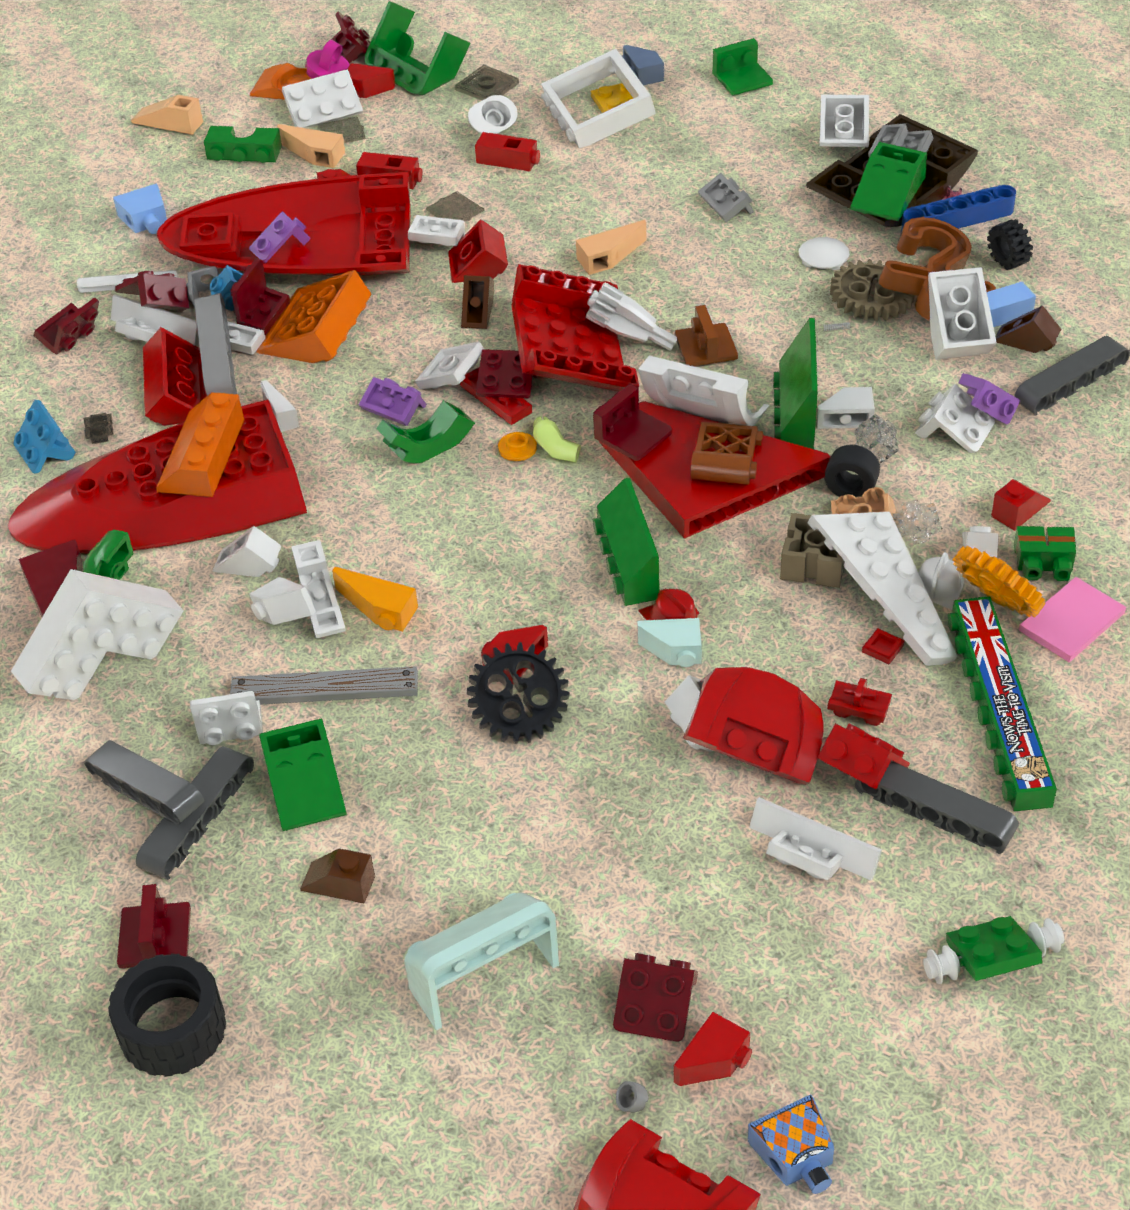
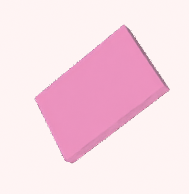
M1075 577L1046 602L1035 618L1031 616L1020 624L1019 631L1064 660L1071 662L1125 614L1126 606Z

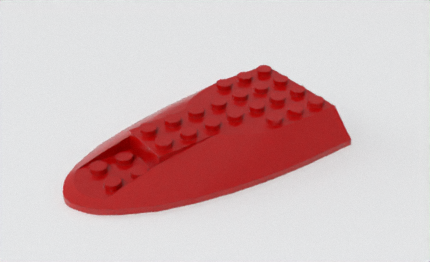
M408 172L338 176L249 189L216 197L186 208L168 218L157 230L159 243L170 254L207 266L225 268L228 265L235 270L245 271L246 267L258 258L249 250V247L283 211L291 220L295 217L307 227L304 232L311 239L303 245L291 235L266 263H263L264 273L338 276L356 270L358 275L410 273L408 230L411 226L409 174Z

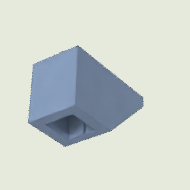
M630 45L623 46V55L621 56L643 86L664 81V62L656 51Z

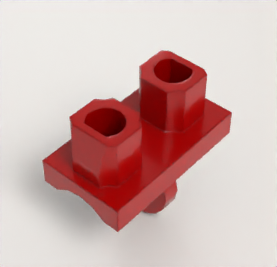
M864 678L859 679L858 685L836 680L827 709L832 710L835 716L847 718L852 715L863 718L866 724L878 726L880 723H884L892 700V694L867 688V679Z

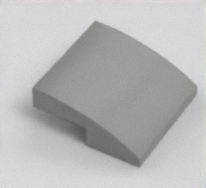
M906 124L883 125L868 153L869 158L879 142L927 152L933 140L932 131L908 132Z

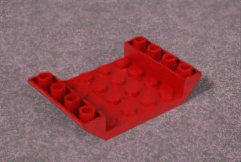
M518 264L511 306L522 373L618 392L628 384L639 388L636 368L624 365L618 335L586 318L590 308L587 302L593 291L599 292L605 282L617 289L618 286L608 281L601 282L584 276H573L560 271H549L532 265Z

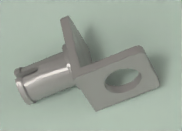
M211 266L188 272V283L186 284L188 301L193 303L194 308V299L199 298V292L210 290V284L202 283L200 278L207 274L214 277L219 276L217 267Z

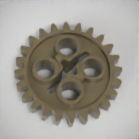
M868 259L865 264L861 260H858L857 265L848 262V268L841 266L840 271H835L834 277L831 279L830 295H832V302H837V308L845 307L844 313L854 312V318L863 315L864 320H867L869 316L873 317L875 321H878V317H883L887 321L889 315L898 318V313L906 314V309H911L915 295L888 290L879 284L878 281L884 268L881 260L876 264L871 259ZM878 278L873 300L868 302L873 279Z

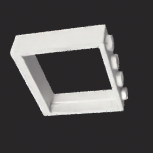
M617 49L609 51L541 84L544 91L541 97L546 107L549 106L554 119L557 118L562 131L565 130L569 141H575L579 148L589 146L656 114L651 95ZM615 73L633 99L577 125L560 99Z

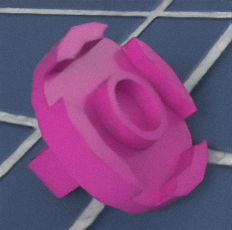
M331 39L325 44L323 50L311 52L305 62L307 75L313 79L347 70L350 64L341 56L342 45Z

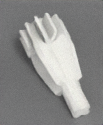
M606 282L602 285L599 292L593 291L587 302V305L590 306L586 314L587 319L603 328L606 327L616 334L644 343L649 339L671 351L677 341V337L655 324L657 319L635 300Z

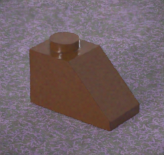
M464 275L461 328L487 329L493 306L495 282L490 276Z
M1042 305L1001 325L995 337L997 343L1037 353L1041 350L1048 351L1054 347L1062 329Z
M340 848L311 862L300 891L364 904L375 878L371 854Z

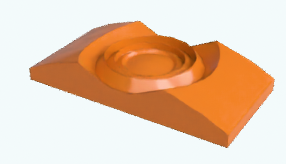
M290 63L275 65L263 71L250 92V96L285 100L282 93L283 86L311 78L307 75V68H297Z

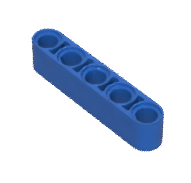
M998 185L908 208L902 216L901 232L906 222L919 217L938 219L959 229L1009 216L1014 212L1016 189L1010 185Z

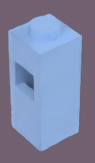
M1023 282L987 292L993 327L1003 325L1034 310L1036 296Z

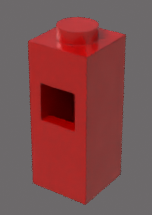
M482 132L475 144L476 163L531 171L534 164L538 165L540 161V150H537V140Z
M363 152L356 164L357 175L408 172L410 189H414L416 183L421 182L423 170L419 168L417 157Z

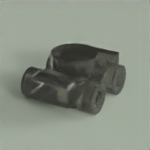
M111 413L94 414L83 418L85 438H91L92 444L108 442V436L114 435Z

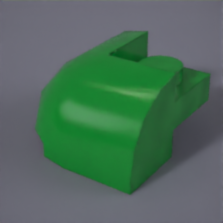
M119 530L108 531L87 555L83 563V572L120 580L129 570L127 561L134 554L128 533Z

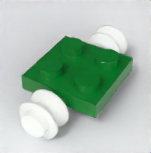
M1012 916L998 917L986 923L964 926L959 930L946 933L948 946L944 945L942 947V954L938 955L934 950L929 949L927 951V958L923 959V965L929 979L935 978L937 984H942L943 976L949 975L952 980H957L960 967L963 966L975 981L1042 964V957L1046 954V948L1050 947L1055 953L1060 952L1061 944L1064 943V934L1058 923L1054 924L1050 918L1044 920L1043 927H1039L1037 923L1031 922L1026 934Z

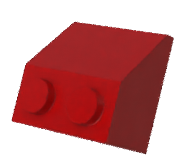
M481 219L459 240L457 246H453L448 251L452 283L464 282V275L490 276L494 279L498 274H502L508 265L504 235Z

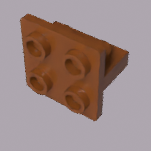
M706 305L695 306V317L691 318L692 328L675 330L677 343L686 365L700 366L738 359V352L727 324H713Z

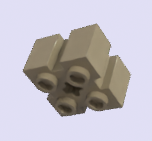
M791 513L787 537H785L781 554L780 579L804 583L805 578L816 579V585L840 588L845 561L836 550L830 551L824 543L826 538L818 529L813 530L807 523L811 515Z

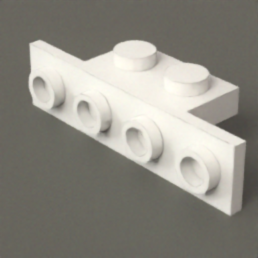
M113 295L110 320L116 321L115 331L125 334L127 339L143 340L147 343L158 329L162 327L195 346L198 344L197 321L158 308L142 307L140 302L119 295Z
M760 797L756 800L749 828L773 838L768 844L766 854L775 857L782 864L793 865L805 870L810 876L818 879L829 880L840 867L868 880L873 879L882 849Z

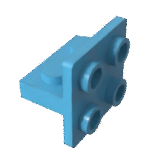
M34 400L26 412L25 420L20 430L15 435L13 444L32 473H39L47 457L68 461L73 459L76 452L69 444L68 439L62 434L59 426L40 400Z

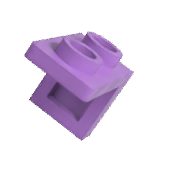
M282 211L253 242L249 250L261 259L263 263H266L291 235L303 245L311 238L304 232L307 227L296 217L291 220Z

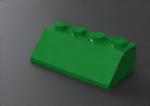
M625 478L597 505V518H593L595 535H601L599 543L602 555H608L606 557V564L609 575L614 574L615 576L613 577L616 595L621 594L624 605L628 606L656 600L660 591L659 555L631 479Z

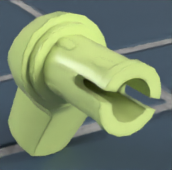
M541 416L537 417L533 422V436L536 442L552 458L576 463L580 455L581 445L564 439L555 422L543 416V420Z

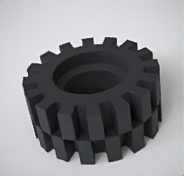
M1016 219L993 226L988 232L989 236H987V241L990 242V244H987L988 249L992 250L990 253L991 257L994 256V261L1004 266L1005 270H1011L1029 262L1033 254L1030 251L1033 250V245L1029 244L1032 241L1031 236L1027 237L1028 230L1023 229L1024 225L1018 223Z

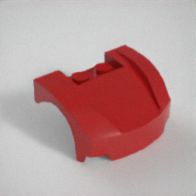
M750 667L715 668L700 681L703 682L702 689L683 739L802 785L810 783L822 745L824 722L821 708L799 687L774 673Z
M630 1119L603 1147L583 1183L574 1210H756L761 1194L729 1175L720 1184L715 1183L707 1175L696 1172L679 1162L674 1156L658 1150L662 1137Z

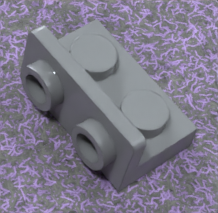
M722 173L718 174L698 191L703 200L725 222H728L742 209H745L749 214L754 212L750 205L752 202L750 196L744 190L740 192L737 183L732 178L727 179Z

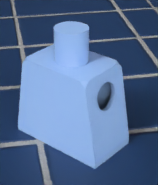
M157 183L113 197L117 216L135 233L148 230L151 234H157L158 228L167 220Z

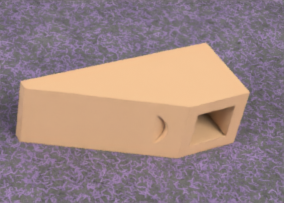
M176 95L143 107L131 122L133 124L193 135L202 125L203 118L199 98Z
M282 124L277 125L280 131L282 146L312 165L335 168L345 154L343 134Z
M641 220L576 240L577 260L588 275L613 268L647 240L646 221Z

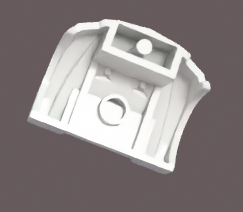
M648 356L638 369L646 393L651 399L667 408L723 424L755 426L769 407L768 404H764L758 412L754 413L748 409L746 400L747 379L653 356Z

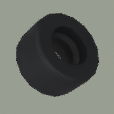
M853 444L844 445L836 449L831 455L825 470L824 480L829 490L838 497L847 494L862 497L865 491L876 486L880 474V464L877 457L870 450Z

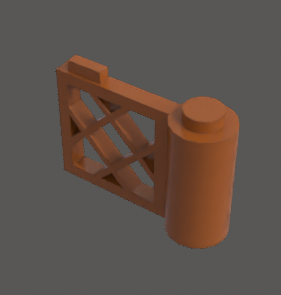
M701 422L696 449L692 455L691 479L750 484V479H756L757 462H753L755 445H761L763 431H758V426ZM707 433H718L720 435L711 437ZM743 435L749 437L741 440L736 436ZM727 440L732 443L726 447L721 444ZM711 447L716 450L714 452L704 451ZM738 450H742V451L745 452L747 455H745V454H735V453H733V452L738 451Z

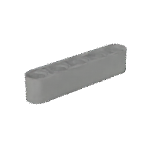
M221 293L194 299L206 394L207 396L211 392L237 394L227 314Z

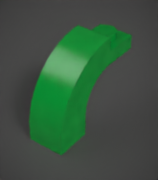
M443 400L434 414L424 424L416 428L403 429L382 419L376 429L384 436L383 442L400 459L409 463H423L457 446L468 434L475 422L460 408Z

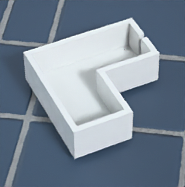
M70 569L11 672L27 693L49 697L53 694L55 698L75 700L81 696L107 651L146 659L156 657L184 610L166 590Z

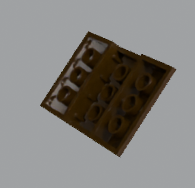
M899 114L886 124H906L908 132L931 130L933 140L926 152L925 179L906 209L942 200L960 181L978 155L977 149L902 114ZM881 128L869 137L868 147L862 149L845 163L837 160L807 182L806 187L850 209L869 160L868 153ZM855 211L885 227H898L902 225V216L899 221Z

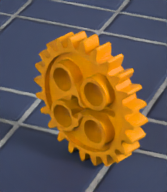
M962 546L952 559L954 561L953 565L957 567L956 570L963 574L962 577L966 578L971 585L978 587L979 591L987 597L990 596L991 600L1000 606H1007L1012 611L1016 610L1020 615L1025 614L1028 617L1032 616L1035 618L1046 604L1044 603L1045 599L1041 597L1042 593L1036 591L1037 588L1031 585L1027 578L1018 575L1019 572L1013 570L1006 562L995 556L990 557L985 551L981 553L975 547L972 549L969 546Z

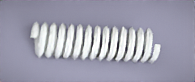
M846 322V323H841V324H840V323H839V324H838V323H837V324H836V323H835V324H828V325L826 324V326H825V324H824V331H825V330L827 331V326H828V331H829V327H830V331H831V327H832V330H838V329L840 330V325H841V330H842V325H843V329H844V325H845V329H849V328H850V323H849V322Z

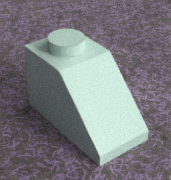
M699 618L637 621L638 644L669 665H679L681 667H691L694 664L702 663Z

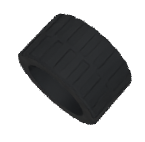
M171 953V955L161 954L150 959H144L136 966L129 968L123 977L119 978L113 992H111L109 998L110 1006L108 1007L111 1024L125 1058L139 1071H145L149 1075L154 1076L164 1075V1077L190 1072L189 1070L201 1066L210 1056L212 1057L217 1051L218 1045L222 1043L224 1030L226 1029V1019L215 978L208 971L207 967L202 962L196 961L195 958ZM183 997L199 1003L192 1016L175 1028L165 1031H147L137 1027L142 1015L151 1006L162 1000Z

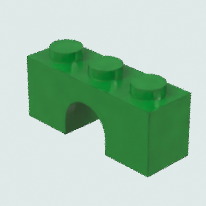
M210 126L204 139L207 159L215 161L276 162L282 148L279 128L256 127L252 135L239 138L235 137L233 126Z

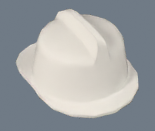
M493 95L469 109L468 121L481 134L482 132L499 134L516 122L517 108L509 98L502 95Z
M944 552L942 557L927 559L921 565L918 573L932 603L934 602L952 610L954 600H958L962 591L964 579L960 577V572L956 570L957 567L953 565L954 562L949 559L948 553Z

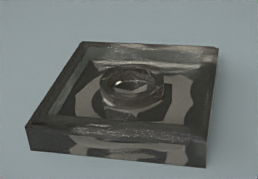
M482 65L457 83L455 90L483 101L493 95L503 96L519 84V78Z

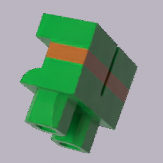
M1017 526L1013 546L1017 555V569L1023 571L1024 577L1028 580L1037 581L1042 577L1043 571H1053V577L1057 581H1069L1076 557L1074 527H1047L1045 534L1044 527Z

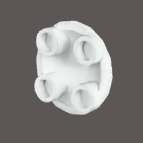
M817 237L807 240L799 249V257L802 260V264L809 268L838 270L850 256L849 248L845 243L829 237Z

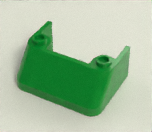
M388 1L365 54V64L394 69L395 83L416 95H425L452 81L457 75L471 43L444 32L428 67L410 56L414 48V40L406 32L415 12Z

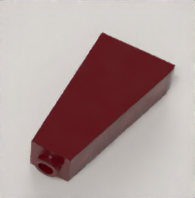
M76 540L18 559L41 617L45 614L70 569L82 571V559Z

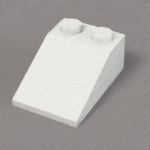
M821 95L820 146H869V95Z
M982 267L930 272L928 274L930 330L935 360L988 354L997 342Z

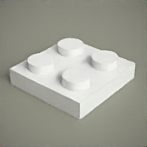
M478 341L441 349L415 380V383L422 390L428 388L437 389L448 384H459L465 379L467 371L477 364L478 358L482 354V349H484Z

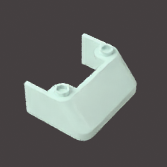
M512 893L487 909L409 947L404 959L409 989L435 1030L442 1028L437 989L533 940L552 968L559 966L556 917L547 903L525 893Z

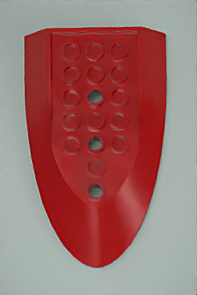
M267 399L241 406L244 421L213 497L157 492L156 487L185 423L183 422L100 455L52 479L30 494L15 509L10 517L8 529L16 541L28 547L46 550L76 540L79 552L89 554L100 539L111 530L127 532L132 549L141 550L221 536L249 529L253 526L257 527L305 514L307 509L294 464L270 402Z

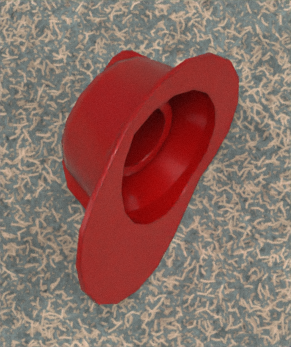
M666 588L659 591L653 605L638 610L646 620L697 618V615L700 614L690 594L684 590Z

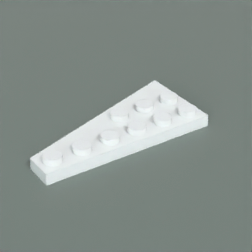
M890 512L812 515L807 523L813 530L818 529L826 538L824 541L825 545L830 551H837L845 561L844 568L872 601L877 599L885 609L883 615L889 622H896L904 632L903 639L926 666L943 665L956 660L958 656Z

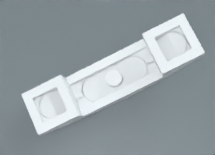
M317 540L291 546L300 583L306 587L317 612L310 616L316 639L345 632L344 621L337 603L321 541Z

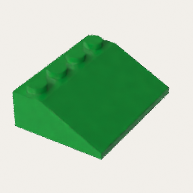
M815 318L807 320L779 360V372H774L773 388H779L774 389V406H779V408H774V424H779V426L774 427V438L814 449L818 395Z

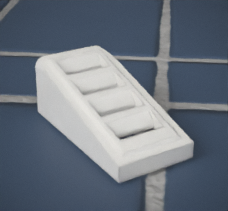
M267 380L261 381L263 400H269L280 431L283 432L299 427L297 411L293 405Z

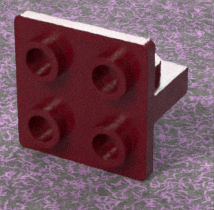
M338 11L335 16L341 30L332 40L342 45L341 56L350 64L359 57L361 52L366 54L370 45V36L363 28L358 29L350 16L347 14L343 16Z
M157 884L142 885L141 906L124 907L121 911L117 955L118 967L120 969L131 968L144 959H150L161 954L171 955L172 953L188 956L190 903L167 904L166 898L160 897Z

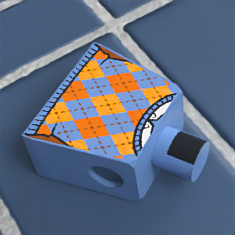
M811 1094L748 1124V1142L750 1146L786 1186L803 1178L812 1193L818 1194L832 1184V1180L824 1168L833 1164L834 1146Z

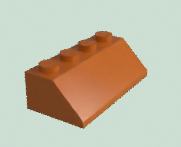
M211 392L189 411L156 487L157 492L213 497L244 421L239 394Z

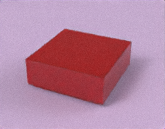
M877 628L862 647V653L889 665L903 648L905 640Z

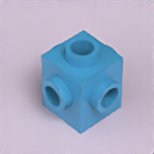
M227 265L219 276H215L212 279L210 292L211 295L221 293L225 308L234 311L231 288L235 282L239 281L243 273Z

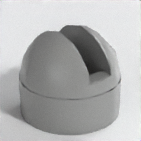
M625 1081L618 1087L616 1092L617 1106L625 1112L635 1113L642 1111L649 1099L646 1088L636 1082Z

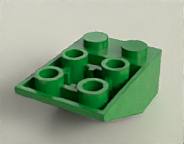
M879 142L870 155L850 210L899 221L925 179L927 153Z
M322 718L259 734L282 831L347 815Z

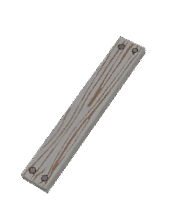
M417 666L237 676L232 677L230 694L253 691L256 701L259 700L260 705L418 696Z

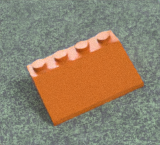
M356 270L297 288L290 299L289 305L269 330L265 340L256 352L308 363H316L323 360L325 362L330 361L336 356V351L341 343L346 340L347 333L351 327L356 324V319L360 312L366 308V303L372 295Z

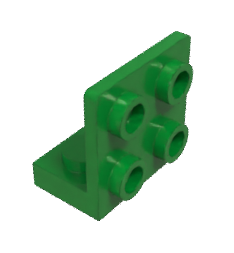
M754 38L713 49L712 73L731 95H738L773 85V79L757 63L758 42Z

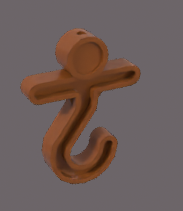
M919 217L910 219L904 224L898 239L897 250L908 256L915 255L918 247L929 246L940 252L929 258L927 265L924 267L893 260L887 261L878 282L885 289L918 296L915 309L923 318L930 321L928 274L930 272L964 269L971 253L972 245L968 237L951 224L934 218ZM985 281L987 292L996 289L992 283Z

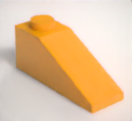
M334 567L332 570L335 589L370 620L385 630L395 629L404 631L418 608L416 588L339 567Z

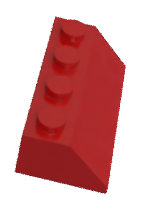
M160 327L143 346L144 405L146 417L153 422L167 426L185 422L189 411L206 398L207 394L204 386L200 348Z

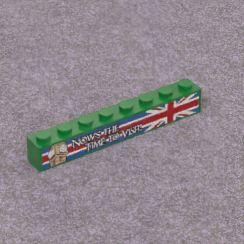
M991 597L954 600L952 613H948V627L951 632H956L955 648L957 654H963L964 657L962 669L964 676L971 679V699L979 703L977 710L980 725H986L987 728L985 733L986 745L988 750H994L995 753L993 759L995 773L1003 777V798L1005 801L1011 802L1014 812L1053 808L1057 788Z

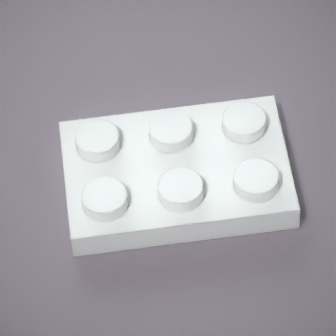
M348 69L282 87V93L295 127L308 129L363 114V109Z

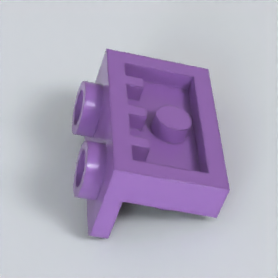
M963 373L959 384L968 389L966 392L968 395L974 397L971 405L1001 423L1009 424L1020 400L985 379Z
M375 377L371 380L359 403L363 410L408 426L418 406L425 408L427 405L421 397V392L410 386H407L405 389L389 378L381 380Z

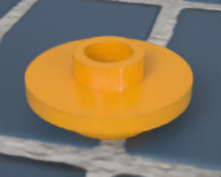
M524 432L509 433L503 436L498 443L499 454L510 461L526 460L532 457L537 450V442L534 437Z

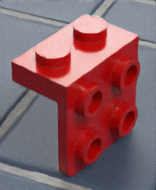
M835 723L817 757L819 760L874 789H877L891 761L907 768L910 765V762L902 758L905 752L850 723L846 728Z

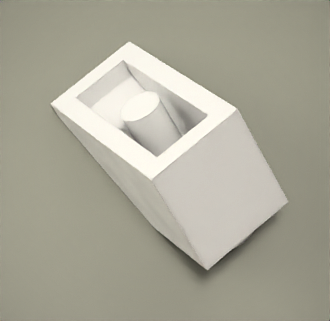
M844 387L820 404L817 414V429L873 428L875 407L872 387Z
M253 526L221 550L212 571L260 577L266 571L268 573L272 572L279 562L277 556L281 545Z
M277 577L249 594L253 602L251 609L254 615L259 620L272 625L312 616L317 613L306 587L281 577Z

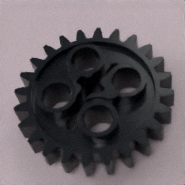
M519 642L517 650L512 651L511 646L506 643L504 653H501L495 647L493 648L494 658H490L485 654L482 656L485 666L480 664L474 665V671L478 675H469V683L474 686L467 687V695L473 696V698L468 700V707L476 708L472 712L473 719L482 717L479 724L480 729H484L487 726L491 727L489 737L492 738L499 732L502 733L501 742H505L508 736H513L514 743L518 744L519 738L524 736L526 741L530 743L532 734L535 733L542 739L544 728L550 732L554 731L552 721L562 722L563 716L558 711H567L568 705L563 700L569 699L570 692L562 689L568 687L569 681L568 679H559L564 674V668L554 669L557 659L554 657L546 661L545 649L537 655L534 654L535 645L533 644L529 647L528 651H523L522 642ZM521 668H528L532 671L533 675L529 678H522L516 672ZM504 670H508L510 672L516 690L519 693L524 691L523 702L525 706L528 708V710L533 714L532 717H528L526 712L524 711L525 709L519 695H512L513 684L509 680L507 675L504 674ZM496 681L502 683L505 689L501 692H494L488 686ZM539 694L545 696L548 702L544 705H536L531 698ZM512 708L517 710L520 716L516 719H508L503 715V712L506 709Z

